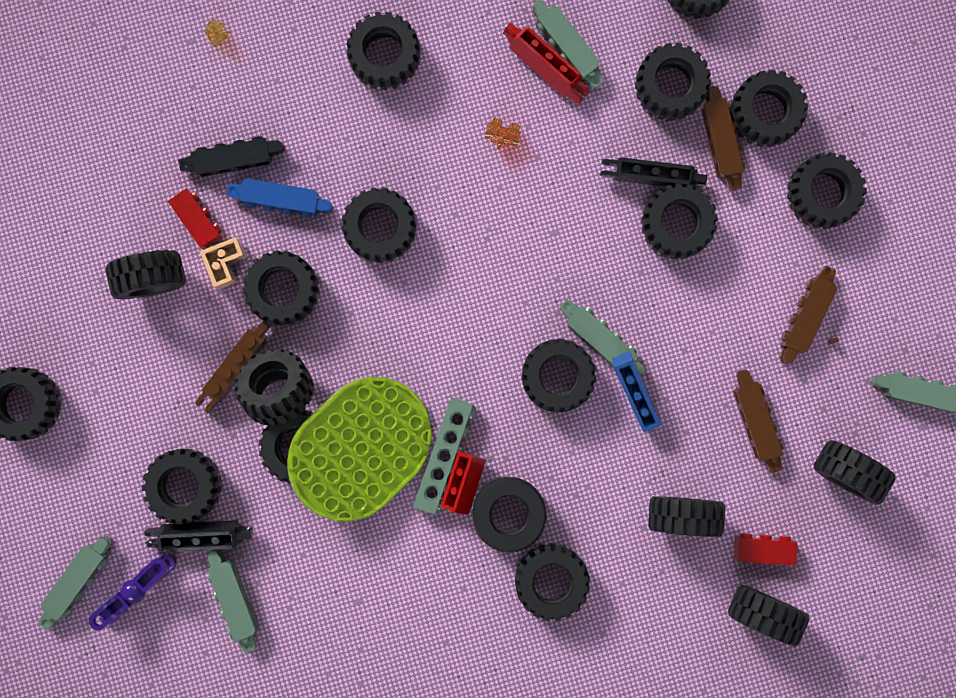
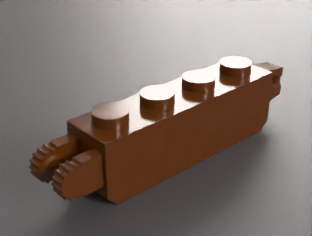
M715 85L709 88L706 98L707 103L701 113L716 176L720 179H725L729 191H734L742 188L741 174L744 172L745 162L740 157L739 151L741 146L735 136L736 125L731 120V104L727 103L726 98H722L720 89Z
M826 265L818 276L808 280L805 286L807 291L804 296L800 297L797 303L798 310L791 315L789 319L790 326L788 330L783 332L780 339L782 341L780 346L784 347L780 356L782 364H789L794 361L797 354L808 352L837 291L836 284L833 283L836 274L834 268Z
M262 321L257 328L253 326L251 330L248 329L201 390L202 394L195 402L198 407L209 396L212 400L205 408V412L208 414L218 402L224 400L234 387L237 374L241 373L240 369L242 366H246L249 359L257 357L256 355L266 345L268 336L265 334L271 327L270 325Z
M746 369L739 370L736 375L739 387L734 389L733 394L755 458L764 461L770 473L781 471L783 468L780 456L783 455L782 450L784 447L782 441L777 438V426L774 421H771L769 415L771 413L770 406L767 402L765 403L763 395H765L763 386L758 381H753L751 373H749L750 371Z

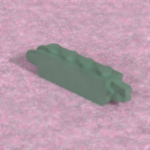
M535 0L533 12L537 17V30L540 34H545L549 39L548 44L554 50L556 49L565 60L581 73V82L585 81L593 90L603 84V79L597 70L599 67L598 58L558 7L552 6L548 8L543 3L544 1Z
M568 299L561 305L559 309L568 318L567 327L612 367V358L630 351L641 376L645 373L644 366L637 361L639 356L636 353L638 351L630 344L628 346L622 342L623 338L614 331L612 333L607 329L608 324L602 319L597 320L593 316L594 312L589 307H579Z
M894 371V374H887V376L876 375L871 379L873 386L884 389L883 394L887 398L950 413L956 412V385L944 386V382L937 380L927 382L924 377L920 376L910 378L906 377V373Z
M109 536L99 538L95 544L82 547L41 603V610L44 613L38 624L44 629H51L56 622L63 618L67 619L73 612L72 606L84 597L85 593L83 591L87 586L90 587L94 583L98 570H103L107 565L108 561L106 559L109 557V554L106 552L113 541Z
M211 550L208 553V561L211 567L207 569V578L210 584H213L215 589L213 592L217 602H220L222 607L220 612L222 618L228 623V634L230 638L234 639V642H239L244 653L251 652L257 648L254 634L257 632L259 625L236 564L230 559L225 561L221 550Z

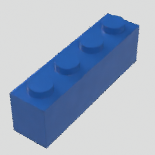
M629 351L612 358L615 372L642 431L646 432L661 426L658 412L631 352Z

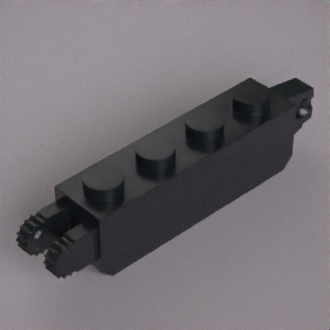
M256 136L250 141L236 140L233 141V144L229 145L220 143L214 145V148H196V151L190 152V156L179 159L178 163L181 172H196L201 177H208L270 165L272 156L283 154L285 147L279 140L268 141L263 136Z
M623 157L617 160L602 159L601 162L605 166L615 167V172L600 171V176L614 178V181L664 187L682 183V186L690 184L694 188L696 184L705 185L707 183L708 175L698 174V170H695V167L691 165Z
M238 520L162 524L161 527L144 530L145 536L157 537L147 540L146 546L150 548L159 547L161 552L233 549L237 547L239 542H243L245 539H252L254 534L253 526H242Z

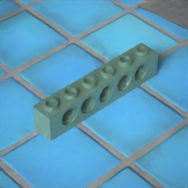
M451 397L413 505L414 508L434 515L436 510H441L442 500L440 498L442 493L446 491L448 475L452 472L455 455L457 456L458 451L462 450L463 446L459 445L461 438H466L468 433L467 421L468 419L472 420L476 410L472 408L473 404ZM455 414L463 416L462 424L455 425L452 418ZM454 432L457 435L456 442L449 443L446 440L447 433ZM441 451H448L451 458L448 461H442L440 459ZM434 470H443L444 477L436 479L433 475ZM430 487H434L438 491V495L434 498L429 497L427 494V489Z

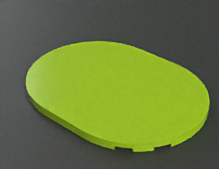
M383 377L361 378L341 387L306 419L292 439L288 452L287 468L290 483L300 501L317 515L342 522L366 518L383 508L414 478L427 459L432 439V430L430 428L429 415L423 402L404 384Z

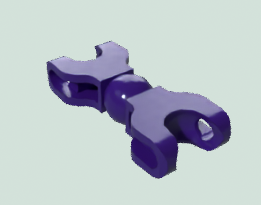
M164 554L152 560L133 579L126 581L120 592L116 593L89 617L91 628L96 631L104 629L118 620L133 604L141 602L146 592L176 567L174 556ZM164 559H167V560L170 561V567H169L168 563H167ZM97 615L103 623L102 625L96 623Z

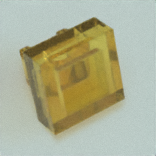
M216 20L209 21L204 31L213 47L220 46L223 39H226L230 33L229 31L223 32L222 29L225 24L222 22L217 23Z

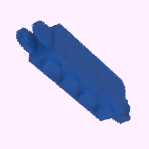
M248 178L242 181V184L228 185L227 196L238 199L247 208L255 209L256 206L263 207V210L270 212L278 209L282 210L281 213L293 215V212L300 213V216L305 218H312V215L317 216L318 212L331 213L333 210L331 202L320 199V196L313 189Z

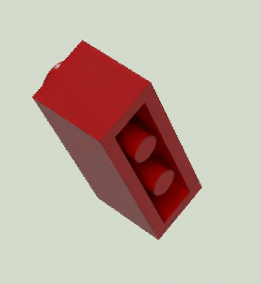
M186 188L168 200V203L198 246L205 250L223 238L220 233L222 229L216 221L214 223L209 218L211 213L205 206L202 207L199 201L201 199L195 191L191 192Z
M458 451L440 507L455 513L469 515L486 459Z
M741 533V536H735L734 560L738 562L796 565L797 541L791 540V536H779V539H774L772 535L760 534L759 538L753 537V534Z

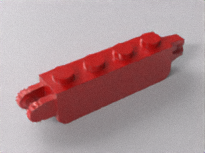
M512 23L505 27L503 34L510 42L509 49L564 98L568 96L577 104L583 101L582 96H588L590 90L580 81L582 79L581 73L530 27H525L521 30Z

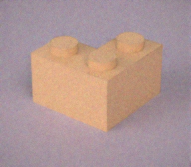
M234 237L200 251L214 288L222 289L237 283L230 265L247 258L241 240Z

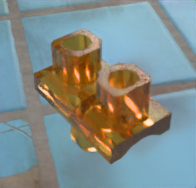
M494 117L491 123L487 124L485 138L491 139L492 143L498 144L497 150H501L502 145L517 147L521 132H519L520 125L510 123L509 128L502 127L503 121Z

